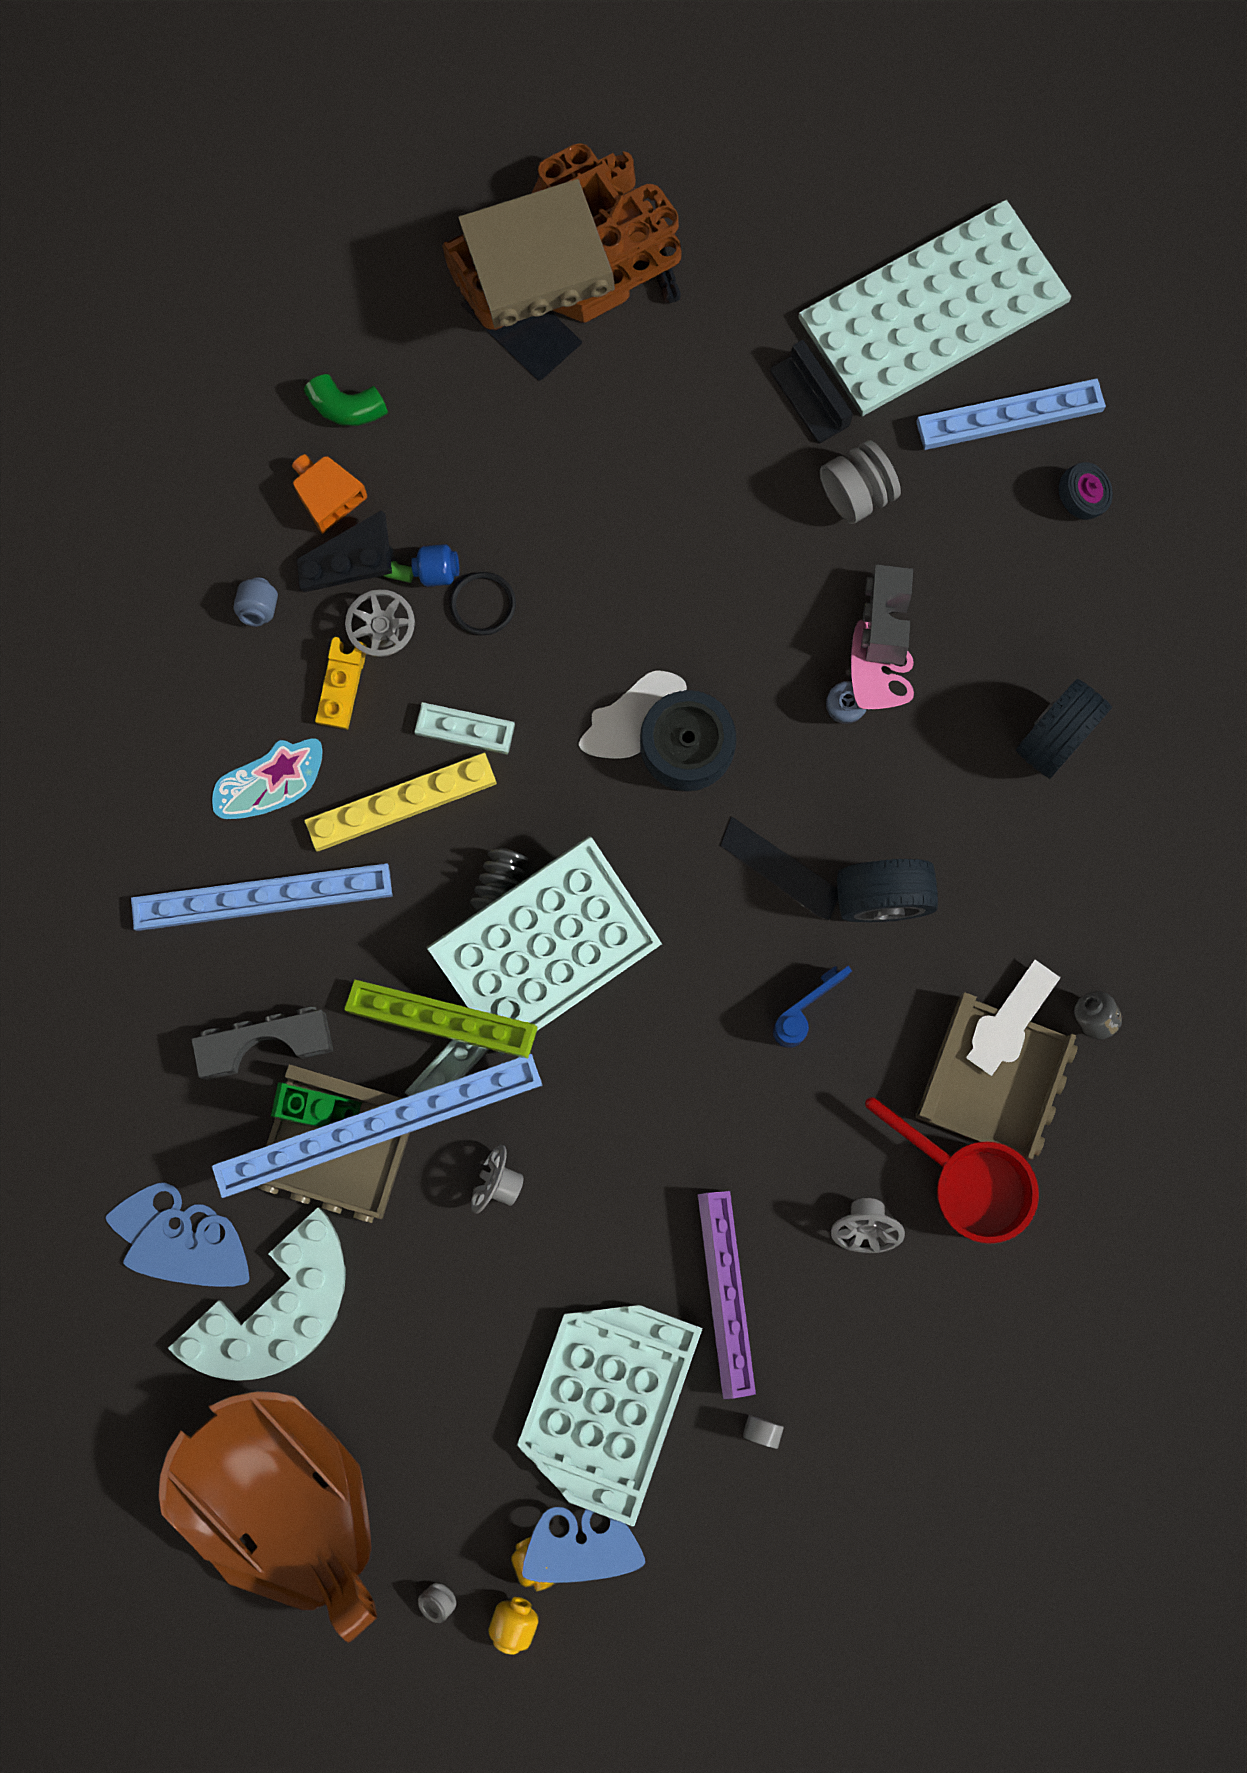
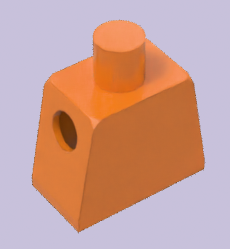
M304 454L298 457L292 465L293 469L300 475L293 482L296 493L322 534L368 498L364 485L327 456L314 464Z

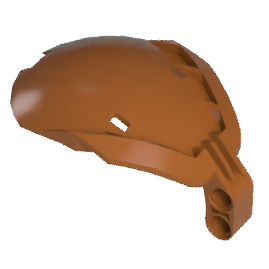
M257 1391L231 1396L208 1406L216 1415L204 1423L191 1437L180 1431L167 1452L159 1482L161 1514L193 1546L204 1560L210 1561L228 1584L301 1610H315L326 1604L332 1626L346 1642L350 1643L377 1619L374 1600L358 1576L365 1569L371 1554L370 1524L360 1465L339 1439L294 1396L277 1392ZM317 1471L328 1485L325 1487L321 1486L313 1477V1473ZM245 1533L257 1545L252 1553L240 1540Z

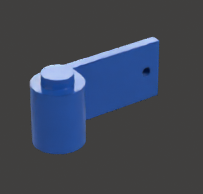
M837 966L821 976L824 984L777 1019L773 1028V1036L777 1043L786 1048H793L804 1040L809 1026L806 1017L801 1011L847 978L852 972L849 966L839 973L836 971L838 969Z

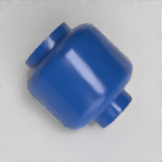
M447 544L422 546L418 550L417 558H412L414 577H419L421 583L426 587L450 585L454 581V577L459 576L458 554L456 551H452Z

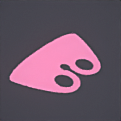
M859 620L854 630L851 651L852 687L857 705L862 709H883L910 702L914 695L910 682L900 675L893 673L885 674L881 668L887 666L892 671L899 673L908 672L913 668V657L908 651L906 655L907 664L902 667L894 664L866 661V648H861L863 629H868V622ZM895 680L903 683L907 688V694L905 696L893 694L889 689V682Z

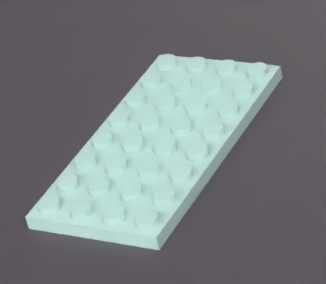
M1006 199L799 312V320L860 415L864 416L1067 304L1072 296Z

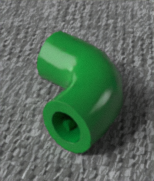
M323 374L310 380L304 387V393L317 411L324 418L339 425L360 426L388 414L387 407L375 386H371L360 393L349 395L337 388L330 375Z

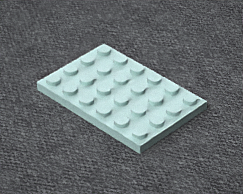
M588 836L427 946V949L468 1008L532 1023L538 1027V1031L659 947L662 943L592 837Z

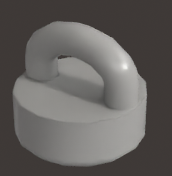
M439 1583L430 1585L418 1598V1605L423 1615L435 1623L445 1621L455 1609L457 1603L452 1591Z

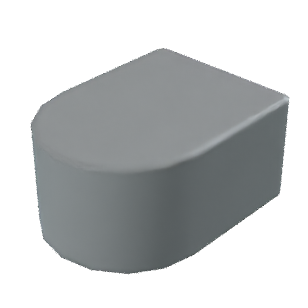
M749 1415L743 1437L750 1441L778 1449L784 1427L780 1424Z

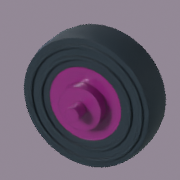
M1089 462L1078 463L1066 470L1059 482L1061 501L1068 512L1076 518L1082 520L1094 519L1102 515L1112 503L1113 490L1111 482L1105 472L1095 464Z

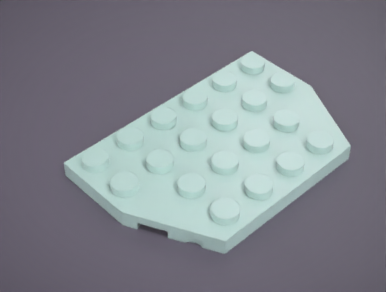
M640 1305L564 1314L521 1433L518 1447L537 1465L539 1470L548 1477L570 1503L634 1527L703 1328Z

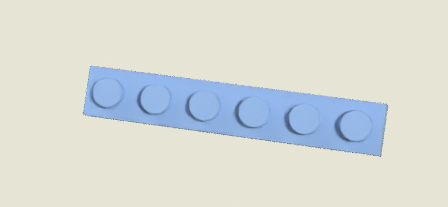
M1097 378L920 416L917 419V426L923 448L928 450L1103 412L1106 406Z

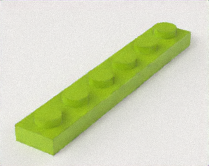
M354 980L345 1007V1011L353 1015L526 1059L529 1057L538 1028L532 1023L359 980Z

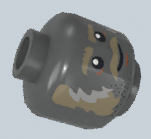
M1089 992L1083 995L1075 1005L1074 1016L1082 1031L1090 1038L1096 1040L1109 1038L1122 1025L1121 1011L1115 1000L1106 992Z

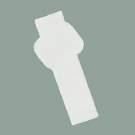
M1034 960L996 1016H983L979 1019L972 1039L973 1049L966 1058L991 1076L1002 1061L1013 1062L1017 1060L1025 1039L1024 1029L1061 977Z

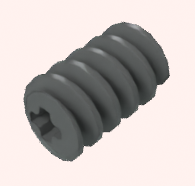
M505 848L489 850L488 857L492 861H487L483 865V868L488 873H483L479 876V881L485 886H476L474 889L475 893L481 898H472L470 904L480 911L508 892L510 886L518 885L520 882L513 877L514 874H524L525 872L518 866V862H528L529 858Z

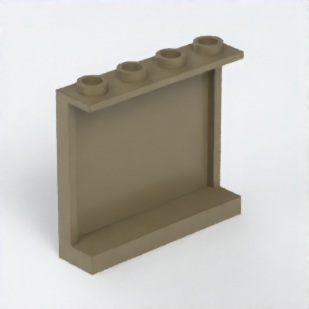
M579 179L458 217L465 243L468 246L491 313L494 328L511 326L517 321L532 316H542L548 311L563 306L570 307L579 301L591 297H601L615 290L613 272Z
M964 992L957 1001L915 1118L976 1142L1001 1143L1017 1151L1026 1161L1032 1160L1034 1155L1037 1157L1040 1155L1044 1146L1045 1138L1041 1137L1045 1124L1049 1126L1055 1115L1056 1107L1052 1106L1055 1095H1060L1066 1084L1067 1076H1064L1063 1073L1066 1064H1071L1077 1053L1078 1046L1074 1045L1077 1035L1071 1034L1066 1036L1029 1022L1024 1029L1025 1039L1018 1059L1013 1062L1002 1061L991 1076L966 1057L973 1049L972 1039L979 1019L983 1016L995 1017L999 1009L976 1001V996Z
M290 1064L285 1075L288 1078V1085L362 1102L360 1113L403 1099ZM275 1118L266 1146L318 1128ZM410 1133L259 1185L258 1189L278 1194L279 1188L291 1192L290 1199L309 1204L311 1198L323 1201L321 1207L323 1209L341 1214L342 1208L355 1211L353 1218L369 1223L373 1222L374 1217L383 1219Z

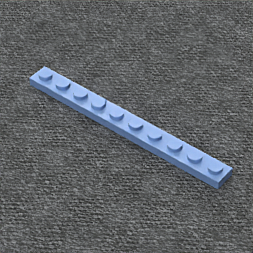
M529 1054L528 1059L520 1057L212 1165V1169L221 1197L225 1198L542 1086L532 1054Z

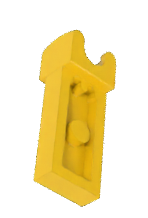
M334 637L330 647L329 662L315 722L320 725L348 730L366 654L354 647L353 652L350 654H343V643L338 637Z

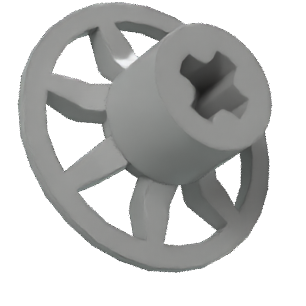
M372 590L359 596L352 603L346 615L345 626L350 641L358 650L371 656L382 657L398 652L409 642L414 632L415 619L411 606L402 596L389 590ZM376 596H387L395 600L388 605L386 610H381ZM371 598L373 613L368 614L357 609L363 601ZM399 604H402L406 609L408 619H395L393 616ZM353 615L365 622V626L360 627L355 632H352L351 626ZM408 625L406 635L399 641V627ZM368 635L372 642L371 648L365 647L356 638ZM392 644H395V646H393V647H391V648L384 649V650H377V649H378V646H379V647H387V646H390V645H392Z
M498 1145L487 1157L484 1165L488 1164L490 1166V1173L481 1170L479 1174L480 1178L486 1182L485 1185L474 1187L472 1193L471 1210L476 1214L486 1207L491 1198L511 1206L521 1191L524 1177L522 1174L504 1167L507 1150L504 1145Z
M862 1198L852 1203L851 1215L843 1217L833 1224L831 1236L836 1244L847 1250L861 1253H880L900 1245L904 1240L905 1231L898 1221L885 1216V1206L881 1201L873 1198ZM844 1225L848 1227V1229L839 1230ZM896 1230L898 1232V1236H895L890 1232ZM854 1235V1238L850 1241V1243H847L842 1240L849 1239ZM880 1237L884 1242L889 1244L879 1246L877 1238ZM864 1239H868L870 1247H860Z

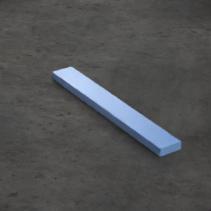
M386 863L132 897L131 904L134 930L141 931L393 897L389 865Z

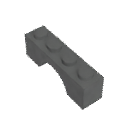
M316 1007L299 1009L296 1016L285 1018L284 1014L267 1016L264 1023L255 1025L252 1024V1021L233 1024V1030L220 1032V1028L204 1030L200 1032L201 1037L192 1039L198 1076L205 1081L237 1074L244 1054L252 1046L262 1041H282L288 1044L301 1059L334 1052L326 1013L322 1010L317 1011Z

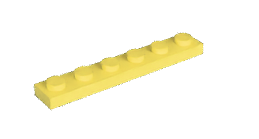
M485 753L311 817L306 819L305 823L315 850L318 852L489 788L497 783Z

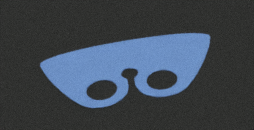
M157 1183L151 1185L116 1206L107 1214V1223L115 1232L133 1245L147 1225L161 1213L153 1206L154 1196L161 1191L169 1192L174 1198V1204L171 1209L180 1210L182 1205L181 1195L170 1184ZM193 1205L184 1211L189 1218L196 1212H203L208 1217L217 1215L214 1210L205 1205ZM169 1217L163 1223V1232L167 1237L176 1238L182 1234L184 1224L180 1219V1227L178 1229H171L169 1227V1220L174 1217ZM211 1223L204 1232V1237L208 1243H220L219 1223ZM191 1231L190 1238L186 1240V1246L189 1249H194L197 1246L196 1233Z
M167 1209L158 1214L147 1225L124 1259V1264L133 1271L163 1280L217 1287L239 1286L249 1282L248 1265L239 1236L232 1223L227 1218L219 1215L206 1217L199 1223L195 1234L197 1246L194 1249H189L186 1246V1240L190 1238L192 1231L189 1216L177 1209ZM169 1217H178L184 1224L182 1234L176 1238L167 1237L163 1232V1223ZM211 1223H219L225 1229V1237L218 1244L208 1243L204 1237L205 1228Z
M555 1507L548 1509L537 1523L526 1552L522 1575L528 1580L547 1583L597 1580L633 1572L645 1564V1558L634 1535L625 1523L609 1518L610 1526L608 1530L602 1534L596 1533L590 1526V1517L594 1512L586 1509L582 1515L581 1523L582 1531L586 1534L587 1541L584 1544H579L575 1539L578 1533L575 1516L565 1508ZM556 1515L564 1516L569 1522L568 1534L562 1538L553 1536L549 1530V1522Z

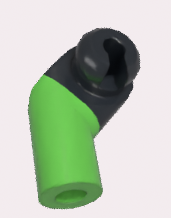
M389 545L392 574L383 576L411 583L414 576L412 567L398 564L393 549Z

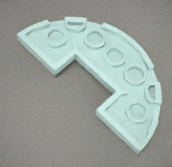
M320 1207L316 1208L269 1253L291 1279L242 1324L222 1301H218L168 1349L177 1358L195 1370L227 1380L264 1378L280 1373L308 1356L322 1342L336 1320L346 1280L340 1240L335 1228Z

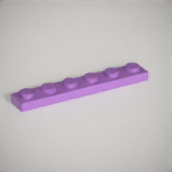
M730 1191L698 1194L723 1399L755 1395Z

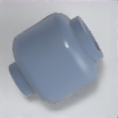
M256 577L245 580L238 586L233 610L244 624L261 626L273 618L278 593L263 578Z
M843 681L836 684L826 698L828 714L841 724H851L858 721L867 710L859 708L857 705L852 681ZM848 695V696H851L852 698L847 699V698L844 697V696ZM854 701L853 706L849 707L850 702Z

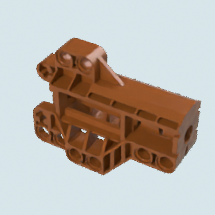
M574 144L540 163L538 168L539 178L532 193L575 179L580 181L613 272L615 290L608 292L604 296L591 297L579 301L573 306H563L553 311L586 323L624 303L630 295V289L677 265L681 260L682 253L681 244L674 234L679 228L678 214L663 191L654 184H646L631 191L636 184L632 156L622 151L623 155L615 156L612 153L598 160L587 145ZM649 198V200H651V201H654V200H655V208H656V209H655L654 211H653V206L651 205V203H650L648 200H645V199ZM664 218L671 219L673 223L669 226ZM463 234L448 242H444L442 247L454 282L460 287L461 293L470 307L474 309L481 324L488 329H498L494 328L491 313ZM664 247H672L676 250L671 256H663L659 253ZM637 261L649 263V266L644 270L633 268L634 263Z

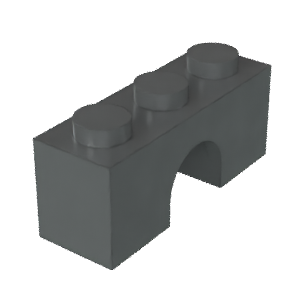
M875 565L873 577H867L865 596H870V603L865 602L863 621L868 622V629H863L861 648H866V661L904 665L909 648L910 621L896 619L889 613H907L912 596L913 569Z

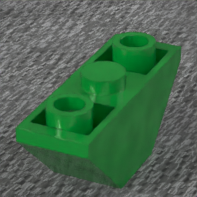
M278 1083L271 1116L282 1121L320 1128L359 1114L362 1102Z

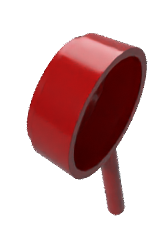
M869 1097L866 1099L865 1106L868 1110L944 1167L937 1184V1201L943 1217L958 1233L976 1242L999 1243L1017 1236L1029 1225L1038 1206L1039 1189L1033 1169L1021 1154L1001 1143L978 1142L963 1147L951 1157L876 1098Z

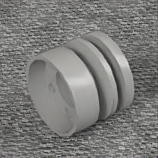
M866 440L860 443L858 448L850 449L847 454L848 460L843 456H838L820 468V478L830 502L839 515L849 524H855L869 516L873 511V505L877 508H882L887 502H893L898 499L901 494L900 483L891 462L882 449L872 440Z

